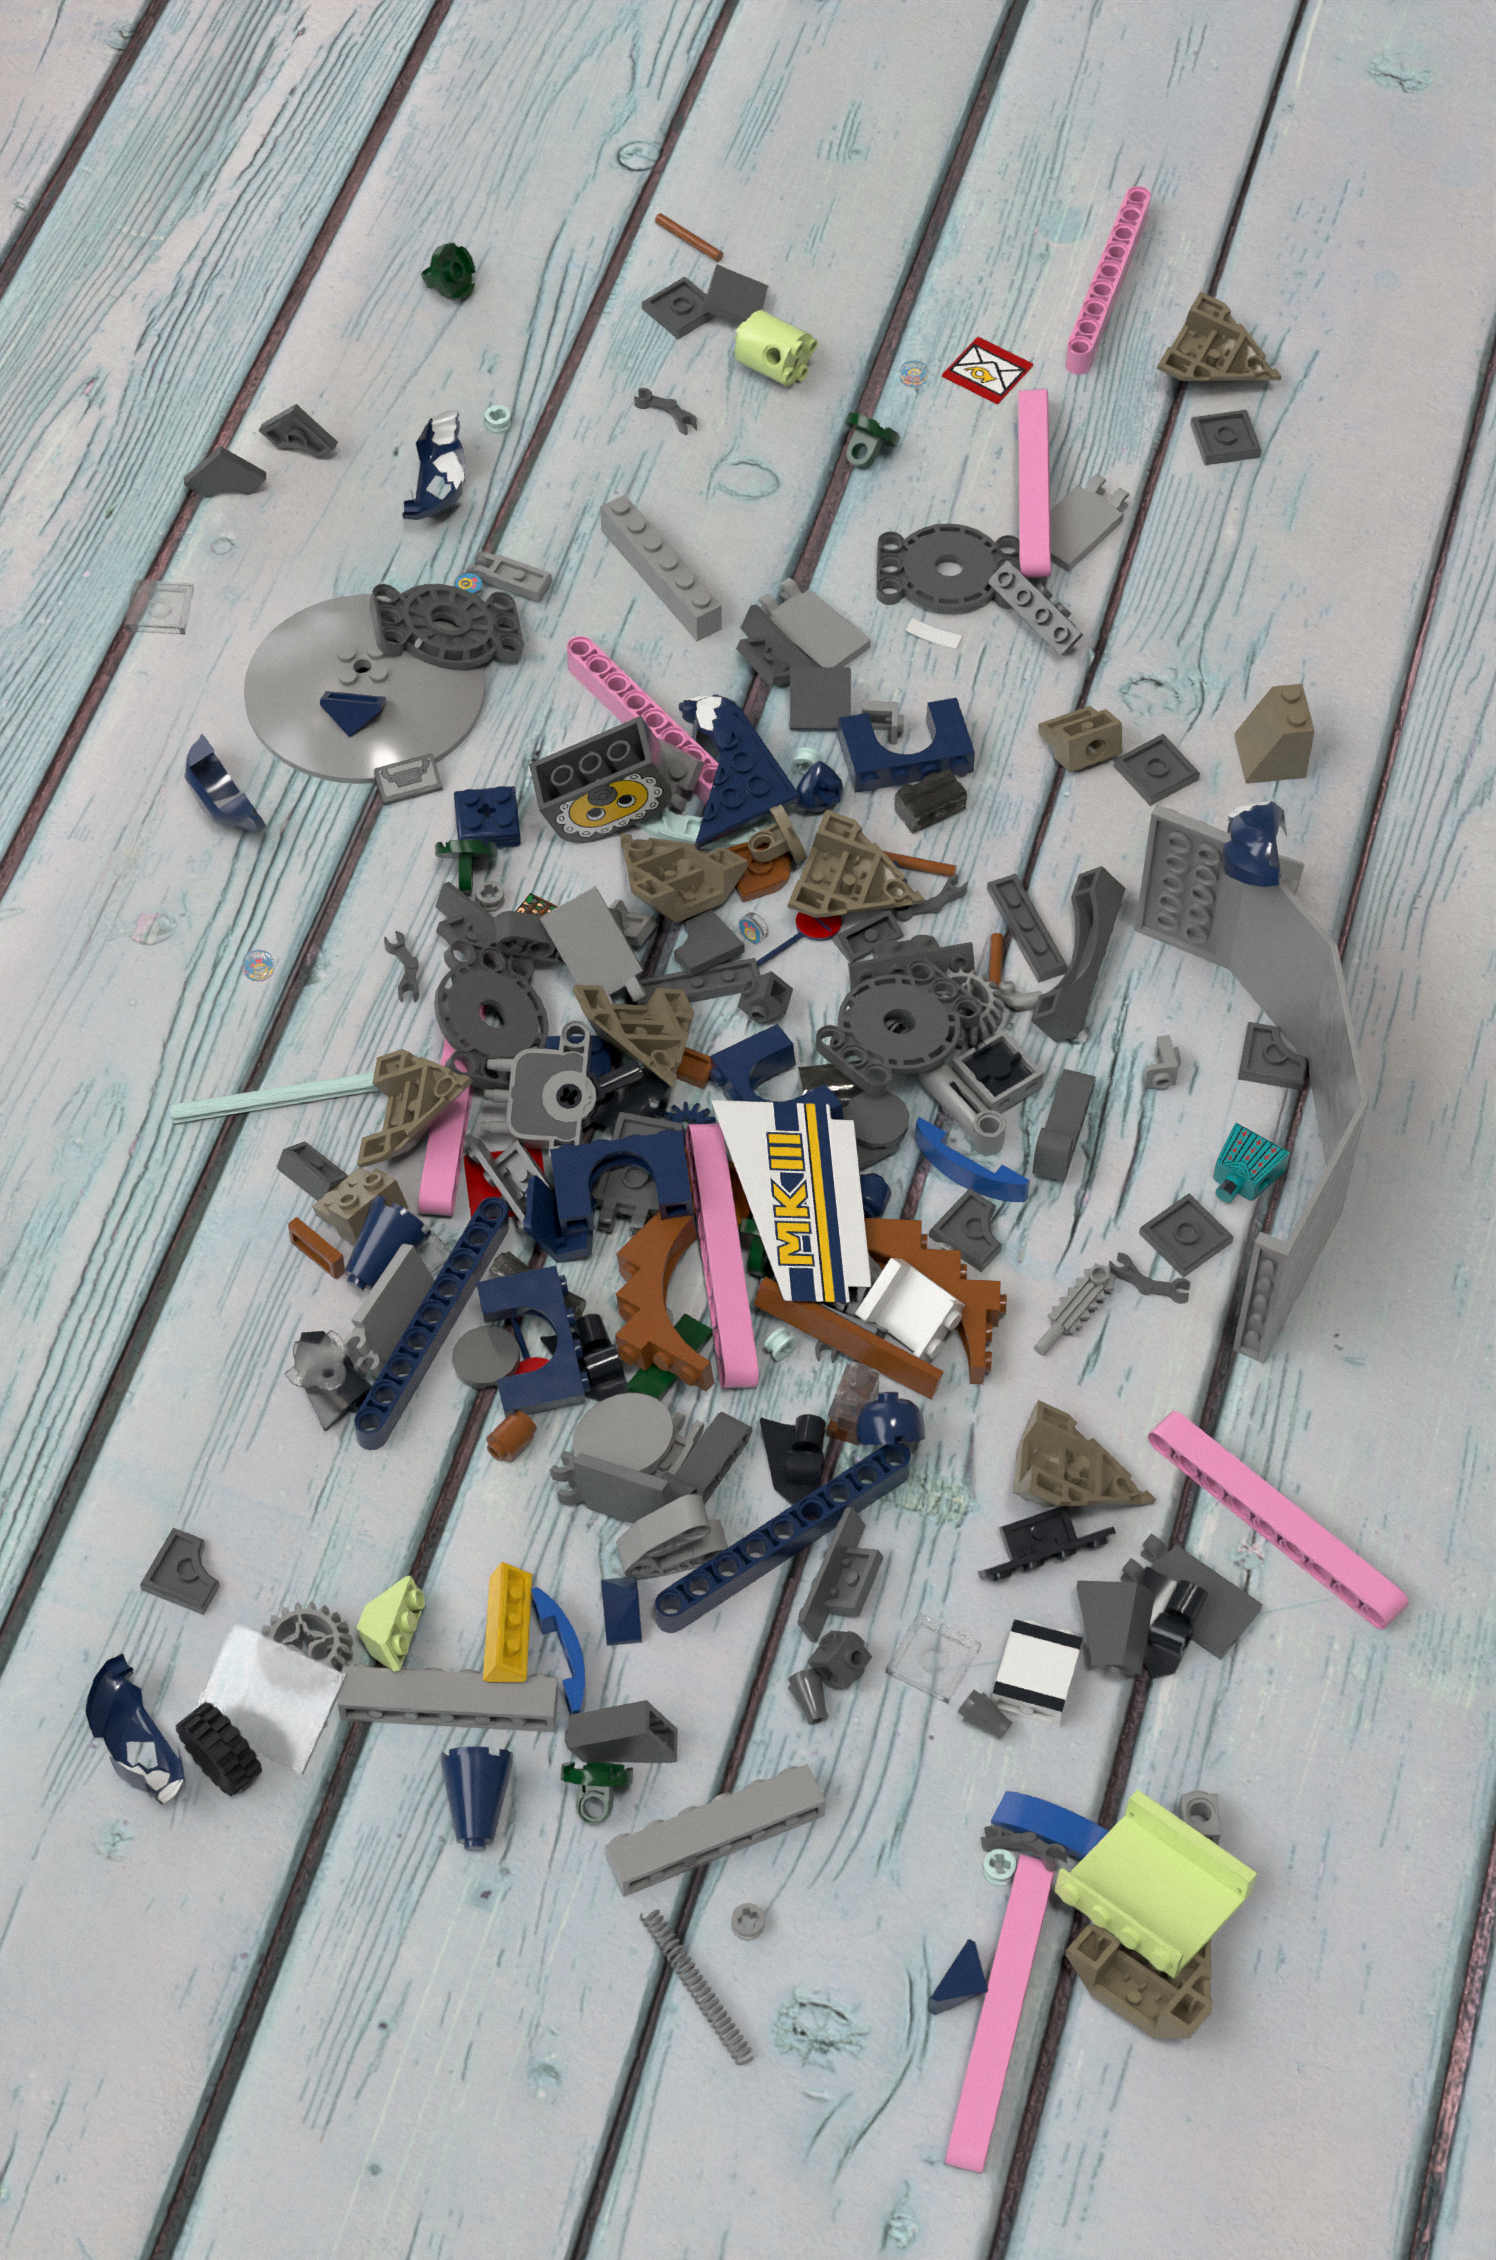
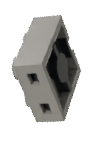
M1005 1029L984 1041V1047L976 1051L972 1048L953 1060L952 1070L990 1110L1001 1113L1043 1087L1044 1072Z

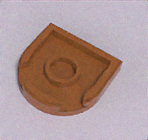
M748 842L726 848L748 860L747 869L735 885L742 903L775 893L787 884L791 875V860L787 852L770 861L759 862L753 858ZM761 843L756 850H765L770 844Z

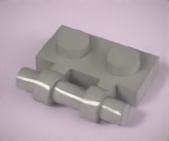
M657 738L661 746L668 778L671 781L672 798L667 806L682 810L687 803V800L681 797L683 788L694 791L705 762L665 740Z

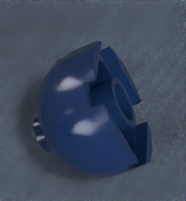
M898 1392L878 1393V1400L866 1403L861 1408L857 1417V1443L862 1445L895 1444V1442L904 1441L905 1438L906 1443L926 1439L922 1413L912 1401L899 1398Z

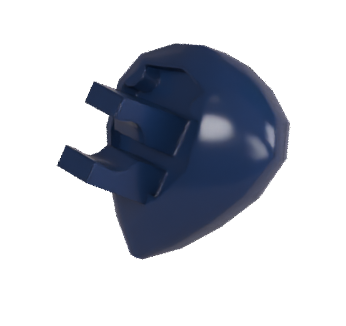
M822 761L816 762L806 771L798 783L796 790L800 795V800L796 804L798 808L809 812H824L826 809H831L841 801L844 791L842 780L830 766Z

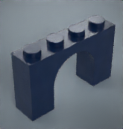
M957 697L927 702L926 724L932 743L926 749L913 754H898L884 748L875 736L868 713L838 718V740L854 792L874 791L885 787L903 786L908 783L932 781L937 778L954 775L961 776L974 772L975 751Z
M778 1024L710 1056L712 1070L709 1071L711 1081L716 1088L721 1087L727 1101L828 1104L831 1119L844 1120L842 1103L826 1084L787 1101H770L754 1093L760 1083L796 1065L793 1042Z
M666 1129L659 1131L657 1134L643 1136L632 1134L623 1139H598L589 1144H564L559 1148L550 1149L562 1235L595 1230L591 1199L592 1189L601 1175L621 1166L639 1168L649 1174L654 1180L661 1220L694 1215L682 1130Z
M556 1265L476 1282L485 1323L518 1316H533L545 1321L553 1329L558 1339L553 1357L543 1367L535 1371L497 1379L505 1418L510 1414L514 1415L517 1411L530 1415L586 1403L584 1392L590 1391L587 1372H580L577 1360L583 1359L579 1338L572 1339L570 1328L576 1326L572 1306L565 1307L563 1296L569 1295L565 1275L558 1276Z

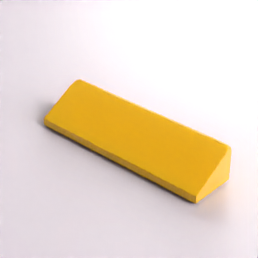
M504 1562L499 1564L489 1578L483 1681L525 1682L527 1680L532 1574Z

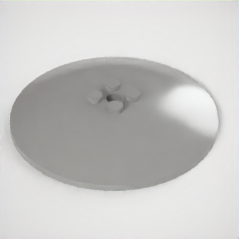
M371 594L338 597L314 604L295 613L265 637L251 658L244 682L246 712L249 722L262 744L275 757L290 767L327 781L352 784L375 783L374 769L377 767L426 754H432L435 763H437L454 751L466 739L474 728L484 704L485 672L483 664L467 669H450L423 662L406 650L397 656L387 655L381 652L377 646L370 608ZM378 596L382 601H391L388 597ZM381 617L386 622H395L392 618ZM440 618L433 621L442 629L450 631L459 630L458 625L449 619ZM393 638L385 639L386 641L393 644L399 643L397 640ZM362 667L370 669L366 673L356 672L357 669ZM326 691L383 696L386 697V703L379 713L348 737L322 708L320 698Z

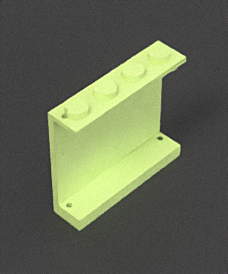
M1137 1789L1128 1800L1125 1816L1071 1872H1068L1063 1867L1059 1870L1054 1892L1066 1904L1076 1907L1087 1915L1095 1925L1105 1928L1119 1938L1124 1946L1134 1949L1148 1959L1156 1969L1166 1972L1175 1979L1250 1897L1258 1873Z

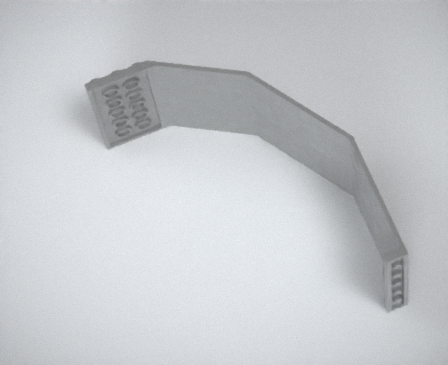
M1157 804L1151 813L1135 931L1229 969L1273 1023L1280 1027V1031L1302 1057L1308 1058L1307 1067L1326 1168L1287 1242L1260 1232L1254 1244L1233 1351L1264 1364L1342 1214L1369 1100L1338 945L1280 878V884L1277 886L1261 887L1245 884L1225 874L1223 869V845L1231 840L1230 833Z

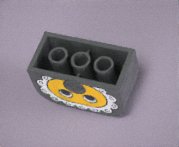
M642 716L529 764L539 811L560 838L573 843L591 842L649 818L666 808L672 798V790L660 743Z

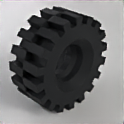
M202 1703L176 1724L178 1737L185 1744L184 1748L192 1755L194 1762L202 1768V1772L209 1776L216 1786L219 1785L221 1791L227 1792L229 1796H234L262 1772L261 1763L256 1758L255 1751L249 1747V1742L246 1738L242 1737L240 1730L231 1724V1720L226 1715L223 1716L220 1709L214 1708L212 1703Z

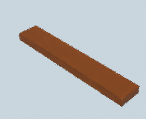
M765 1277L760 1283L754 1303L758 1308L931 1400L936 1394L944 1371L813 1301H785L778 1283L768 1277Z

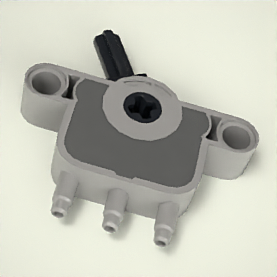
M571 1020L562 1027L559 1050L530 1048L519 1052L514 1059L497 1058L487 1061L488 1069L511 1072L509 1090L494 1089L484 1091L485 1100L508 1103L506 1122L483 1121L481 1122L480 1130L490 1134L510 1135L514 1143L518 1140L526 1148L549 1150L548 1163L553 1175L550 1149L559 1148L564 1144L582 1145L584 1135L582 1129L589 1126L596 1118L599 1106L607 1103L605 1096L644 1077L643 1071L639 1063L633 1061L596 1078L594 1072L590 1073L592 1054L590 1030L583 1021ZM574 1034L585 1036L584 1040L579 1044L569 1042V1038ZM571 1097L575 1100V1104L569 1105L565 1099Z

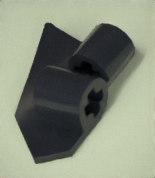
M645 1067L641 1068L644 1077L606 1095L607 1103L599 1106L596 1118L592 1122L610 1127L613 1136L619 1112L661 1119L663 1117L662 1114L668 1108L671 1086Z
M587 1314L575 1321L576 1326L573 1327L574 1332H571L572 1339L579 1338L583 1359L577 1360L580 1372H587L590 1391L584 1392L585 1397L601 1402L615 1395L629 1393L626 1390L628 1383L615 1344H611L602 1317L598 1314ZM541 1336L542 1344L553 1357L557 1348V1336Z
M324 1331L301 1332L294 1368L324 1431H328L333 1423L349 1407L353 1411L358 1412L372 1385L354 1369L353 1362L346 1352Z
M800 1415L796 1418L795 1425L783 1424L763 1417L760 1418L774 1490L791 1506L822 1486L824 1471V1453L822 1451L826 1422L817 1415Z
M1145 1567L1142 1585L1155 1592V1599L1143 1662L1152 1679H1157L1176 1673L1194 1632V1627L1192 1626L1208 1593L1192 1582L1180 1580L1178 1583L1150 1567Z

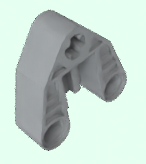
M697 1494L682 1496L639 1519L616 1541L624 1572L628 1577L667 1576L696 1569L728 1548L721 1521L718 1519H708L702 1496Z

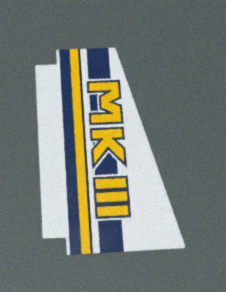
M712 1100L713 1108L783 1299L785 1301L849 1302L848 1287H871L854 1121L832 1120L828 1104Z

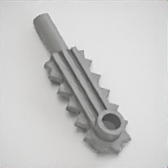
M1095 1263L1091 1269H1084L1086 1278H1076L1078 1287H1068L1070 1297H1060L1062 1306H1052L1053 1312L1048 1314L1052 1326L1034 1346L1038 1354L1044 1356L1063 1333L1065 1335L1069 1333L1075 1335L1076 1329H1082L1080 1320L1090 1319L1088 1310H1098L1096 1300H1106L1105 1292L1114 1291L1112 1283L1117 1279V1276L1110 1273V1266L1105 1267Z

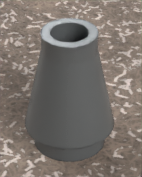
M813 1668L791 1675L788 1678L790 1682L788 1690L805 1715L808 1724L814 1725L827 1720L829 1716L826 1711L822 1676L817 1675L816 1670Z
M975 1689L957 1712L964 1717L962 1721L986 1731L1000 1740L1013 1723L1006 1718L984 1692L980 1694Z

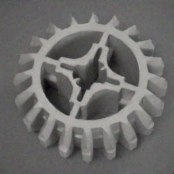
M962 967L958 970V973H953L948 968L945 974L978 999L982 1006L980 1021L976 1026L972 1028L960 1027L959 1047L962 1048L966 1042H969L974 1047L977 1039L984 1042L988 1039V1034L995 1035L997 1026H1000L1002 1023V1013H1004L1003 995L1001 990H997L995 981H988L986 973L976 976L975 969L970 973H964ZM944 989L935 992L939 997L943 998L952 995ZM961 1008L958 1010V1012L964 1016H972L975 1014V1012L970 1008ZM955 1032L948 1036L947 1042L951 1043Z
M312 1601L307 1609H302L301 1604L297 1602L295 1611L292 1612L283 1606L281 1618L271 1615V1626L263 1625L261 1630L263 1637L257 1640L259 1649L257 1653L258 1662L262 1664V1673L265 1676H269L270 1683L273 1686L280 1684L281 1690L284 1693L294 1687V1692L298 1697L303 1689H308L312 1696L316 1692L315 1687L321 1686L322 1689L327 1691L329 1680L339 1683L341 1679L339 1672H342L343 1666H349L348 1661L353 1658V1650L351 1648L353 1639L348 1634L349 1627L347 1623L341 1622L340 1615L337 1612L330 1614L329 1608L326 1605L317 1611ZM310 1630H316V1631H319V1632H322V1633H314V1632H311ZM303 1640H306L308 1647V1658H305L304 1651L302 1650ZM326 1658V1659L323 1660L321 1663H319V1664L316 1665V1663H317L319 1660ZM288 1665H298L301 1668H294Z

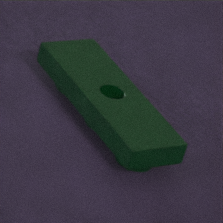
M686 1313L674 1326L682 1339L697 1353L701 1351L713 1336V1329ZM653 1363L646 1371L640 1368L626 1385V1390L629 1393L646 1394L660 1401L679 1376L669 1370L663 1371Z

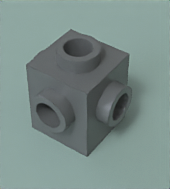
M770 971L756 978H751L744 983L737 1007L752 1020L762 1024L786 1014L793 988Z
M831 1630L821 1638L819 1647L807 1660V1663L816 1670L817 1675L822 1676V1681L826 1686L849 1688L853 1681L863 1674L864 1667L871 1660L872 1655L864 1647V1640L855 1632Z

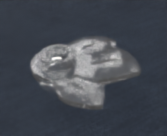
M330 1330L324 1336L320 1346L313 1343L295 1341L293 1357L296 1366L285 1372L286 1378L294 1386L300 1388L317 1386L323 1390H333L341 1386L346 1378V1369L343 1361L347 1354L342 1345V1338L336 1332ZM327 1372L335 1373V1375L330 1378H324V1375Z

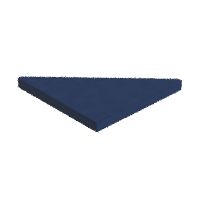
M739 706L734 710L696 838L695 847L697 849L770 816L771 812L769 809L774 806L776 807L781 804L785 809L800 800L799 793Z

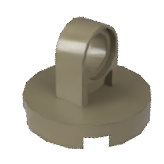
M781 804L770 808L769 810L775 824L756 832L748 841V847L753 858L759 862H767L789 851L795 863H801L808 857L786 811ZM761 843H771L765 850H756Z

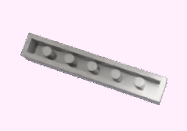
M623 495L600 506L601 531L692 637L699 641L721 630L722 605L629 498Z
M360 1663L353 1666H343L338 1709L341 1721L555 1732L559 1694L557 1677L535 1673L527 1676L525 1682L483 1681V1673L471 1669L461 1670L460 1672H447L435 1667L424 1670H410L402 1666L400 1671L393 1672L389 1668H374L368 1664Z
M808 1764L801 1767L791 1766L782 1770L778 1776L766 1781L763 1779L755 1780L749 1783L745 1789L736 1793L720 1794L711 1803L701 1807L691 1806L685 1808L678 1816L666 1821L655 1820L646 1825L644 1830L631 1835L623 1833L616 1836L609 1844H606V1860L622 1896L626 1897L824 1817L825 1799Z

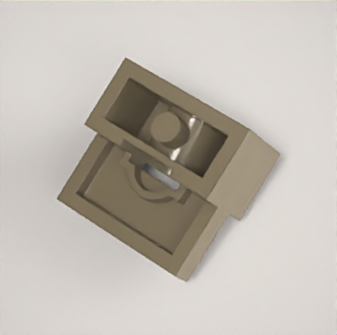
M1088 706L1038 724V734L1054 747V758L1069 772L1081 770L1091 764L1106 761L1111 757L1122 754V722L1107 709L1097 712L1092 706Z
M360 1167L312 1206L317 1217L335 1226L340 1237L354 1245L376 1196L385 1197L386 1199L383 1204L389 1207L394 1202L406 1210L409 1207L395 1178L377 1168L369 1172Z

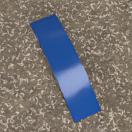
M920 1117L917 1119L915 1141L929 1162L946 1177L966 1189L970 1188L976 1193L989 1198L1022 1203L1027 1200L1029 1179L1003 1164L995 1173L946 1146L947 1132Z
M532 1588V1606L542 1635L557 1632L572 1678L562 1680L563 1696L569 1714L582 1713L585 1711L586 1681L583 1654L579 1640L569 1619L557 1603L540 1588Z
M1012 1791L1005 1792L991 1819V1824L1013 1831V1833L1034 1832L1037 1838L1049 1845L1060 1844L1065 1848L1066 1853L1081 1860L1109 1832L1087 1818L1061 1806Z

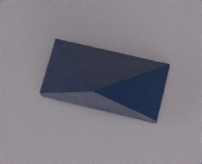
M326 691L320 698L322 708L348 737L379 713L386 703V697L332 691Z
M636 1577L601 1580L607 1646L642 1643Z
M967 1940L930 1997L928 2012L934 2016L988 1992L976 1943L973 1940Z

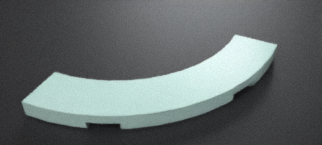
M666 807L661 812L634 823V825L660 839L695 844L702 817L691 815L683 817L670 812L669 808ZM772 815L767 816L701 847V849H716V847L726 849L748 842L756 832L775 824Z

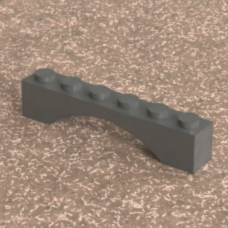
M1103 866L1078 875L1071 896L1075 919V947L1072 960L1059 984L1049 992L1039 995L1031 1021L1055 1043L1079 1035L1082 1030L1084 1017L1090 1005L1092 992L1098 980L1099 970L1106 955V948L1122 904L1121 901L1126 888Z

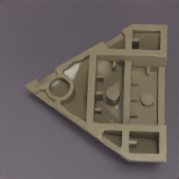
M1199 292L1189 310L1184 326L1171 347L1168 346L1156 368L1181 381L1281 380L1282 378L1276 368L1272 369L1265 361L1266 355L1242 324L1238 325L1231 317V310L1227 304L1203 292Z
M826 809L816 833L812 849L800 879L797 880L787 907L815 918L921 904L925 902V899L918 891L914 892L905 882L906 877L875 842L871 843L862 833L863 828L856 820Z
M620 833L631 893L675 923L685 921L691 916L723 904L748 867V860L728 849L716 847L712 852L697 850L695 844L650 837L648 841L643 839L633 840L632 835Z
M574 985V994L597 1036L640 1063L673 1087L677 1078V1069L681 1064L688 1039L689 1026L695 1014L684 990L656 988L646 1006L621 1005L610 1003L603 986Z
M404 1049L377 1057L372 1084L388 1096L384 1124L381 1132L362 1137L357 1165L363 1168L412 1150L474 1080L466 1075H459L451 1069L423 1057H416Z
M1040 1400L1037 1401L1017 1447L1013 1483L1014 1494L1042 1507L1154 1504L1157 1499L1147 1490L1144 1492L1138 1490L1135 1483L1130 1480L1132 1475L1094 1438L1087 1440L1075 1428L1078 1422L1068 1413Z
M1095 1924L1087 1925L1066 1950L1065 1955L1090 1995L1152 2038L1191 2039L1211 2014V1939L1175 1979L1166 1972L1156 1969L1144 1956L1134 1949L1127 1948L1121 1943L1119 1938L1105 1928Z

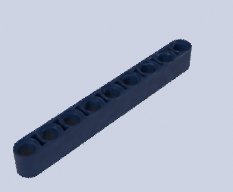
M488 1197L479 1204L356 1413L354 1423L357 1442L362 1448L377 1450L387 1442L477 1287L476 1282L481 1280L506 1237L510 1227L508 1207L503 1199ZM468 1268V1270L461 1271L460 1269ZM446 1294H454L453 1296H450V1297H445V1296H444V1295H446ZM431 1320H438L436 1323H428ZM417 1346L424 1347V1348L418 1349V1350L412 1349V1348L417 1347ZM400 1373H408L406 1376H396ZM384 1400H393L390 1403H381ZM368 1427H377L371 1431L365 1430Z
M900 1442L882 1446L661 1591L655 1600L656 1624L658 1628L667 1633L681 1631L835 1529L846 1507H853L859 1513L903 1484L910 1474L911 1454L908 1447ZM896 1461L901 1463V1465L893 1466L889 1462ZM864 1479L872 1480L873 1483L865 1484L861 1481ZM837 1497H841V1498H845L846 1501H844V1502H837V1501H834L833 1499H834V1498H837ZM807 1516H816V1517H818L819 1519H817V1520H808V1519H806L805 1517H807ZM780 1534H788L791 1537L788 1539H781L777 1536ZM753 1552L762 1553L763 1556L755 1558L751 1557L749 1554ZM724 1571H732L735 1574L732 1576H724L721 1573ZM697 1589L705 1590L707 1593L703 1595H696L692 1592ZM668 1608L677 1609L678 1612L674 1614L665 1613L664 1610Z

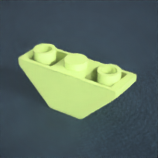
M412 1576L404 1577L365 1605L356 1627L370 1655L393 1672L401 1670L413 1634L417 1629L422 1609L425 1607L424 1594L421 1589L417 1588Z

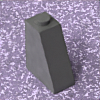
M1077 1580L1076 1588L1092 1664L1105 1670V1675L1114 1679L1123 1680L1126 1679L1127 1675H1141L1155 1592L1138 1582Z
M644 1700L568 1715L565 1743L567 1748L582 1762L673 1763L677 1762L678 1729L651 1703Z

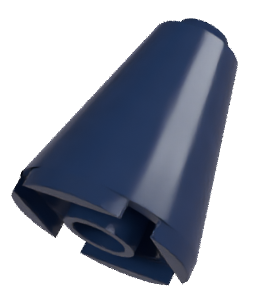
M376 1196L373 1200L344 1271L349 1276L346 1281L361 1292L365 1288L372 1290L403 1243L413 1245L417 1250L432 1234L430 1230L423 1232L421 1229L425 1224L395 1202L391 1207L383 1204L386 1198L382 1196Z
M478 1746L449 1749V1756L444 1752L441 1753L440 1762L456 1840L458 1843L464 1844L465 1850H486V1845L494 1842L513 1765V1753L499 1749V1756L491 1755L489 1747Z

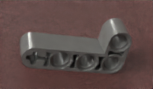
M609 908L625 936L621 912L617 909ZM504 911L494 918L497 947L501 952L565 964L540 920L541 916L516 911Z
M1068 1069L1063 1070L1045 1128H1041L1039 1132L1032 1174L1065 1182L1091 1101L1096 1076Z
M724 1412L718 1413L676 1474L672 1475L669 1472H665L660 1477L669 1481L674 1500L685 1495L697 1494L702 1496L705 1506L747 1445L752 1434V1427Z

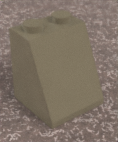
M1303 684L1272 686L1235 732L1234 738L1246 784L1306 778L1315 729Z

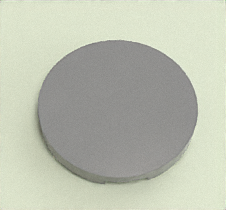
M624 1393L599 1402L581 1418L574 1433L573 1449L576 1458L580 1453L650 1475L659 1468L658 1464L665 1458L670 1448L674 1447L676 1429L670 1412L659 1400L646 1394Z

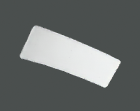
M915 618L910 620L906 631L915 636L951 648H957L962 638V635L937 629Z

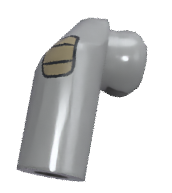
M1010 980L1002 981L998 985V990H1001L1003 995V1003L1015 1010L1035 1008L1038 997L1042 994L1041 991L1022 994L1015 990V984Z

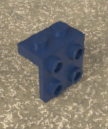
M537 1175L530 1176L528 1188L525 1191L527 1201L526 1216L523 1219L525 1232L556 1263L592 1255L593 1230L562 1235L555 1193ZM591 1195L593 1215H594V1214H595V1198Z

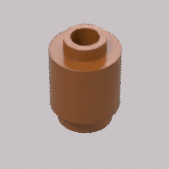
M517 1411L514 1415H508L487 1436L488 1452L498 1461L505 1460L511 1462L534 1439L533 1434L537 1431L535 1423L521 1411Z

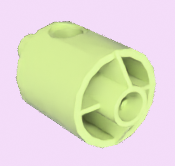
M758 310L747 321L742 322L736 331L735 359L737 362L776 382L789 386L796 380L802 382L806 378L809 371L807 364L811 355L817 349L818 341L812 338L811 334L765 311Z

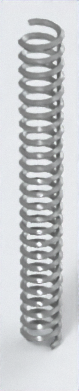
M660 1910L652 1911L646 1918H643L641 1913L639 1919L644 1921L643 1926L648 1927L647 1932L652 1933L651 1938L655 1939V1944L659 1945V1950L663 1951V1956L667 1957V1962L671 1963V1968H674L675 1973L679 1974V1979L683 1980V1985L687 1986L688 1992H691V1998H695V2004H699V2010H703V2016H707V2022L711 2023V2028L715 2029V2034L719 2035V2040L723 2041V2046L727 2047V2052L731 2053V2058L736 2059L735 2064L744 2065L752 2061L754 2057L751 2056L742 2062H738L740 2058L751 2052V2047L741 2051L738 2056H734L736 2052L747 2046V2041L741 2042L744 2037L743 2035L737 2036L729 2044H726L727 2040L739 2034L740 2029L731 2031L736 2023L727 2025L732 2017L723 2019L728 2011L720 2012L724 2005L716 2006L720 1999L712 2000L715 1997V1993L708 1994L711 1991V1987L704 1988L707 1985V1981L700 1982L703 1979V1975L696 1976L700 1969L692 1970L696 1963L688 1964L692 1957H686L688 1951H682L683 1945H678L679 1939L673 1940L676 1934H669L672 1928H665L668 1922H662L664 1916H658ZM657 1925L654 1930H650L651 1927ZM670 1942L665 1948L662 1947V1945ZM674 1948L669 1954L666 1953L667 1950ZM693 1978L690 1983H686L687 1980ZM697 1984L694 1989H690L691 1986ZM701 1990L698 1995H694L695 1992ZM705 1996L702 2001H698L699 1998ZM711 2001L706 2005V2007H702L703 2004ZM715 2007L710 2011V2013H706L707 2010ZM719 2013L714 2019H710L711 2016ZM723 2019L718 2025H714L715 2022ZM727 2025L722 2031L718 2032L719 2028ZM731 2031L726 2037L722 2038L723 2034ZM738 2044L733 2050H730L731 2046Z

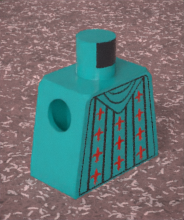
M1236 1122L1215 1165L1213 1179L1220 1184L1215 1191L1217 1197L1226 1203H1231L1237 1194L1249 1201L1255 1200L1284 1174L1290 1152Z

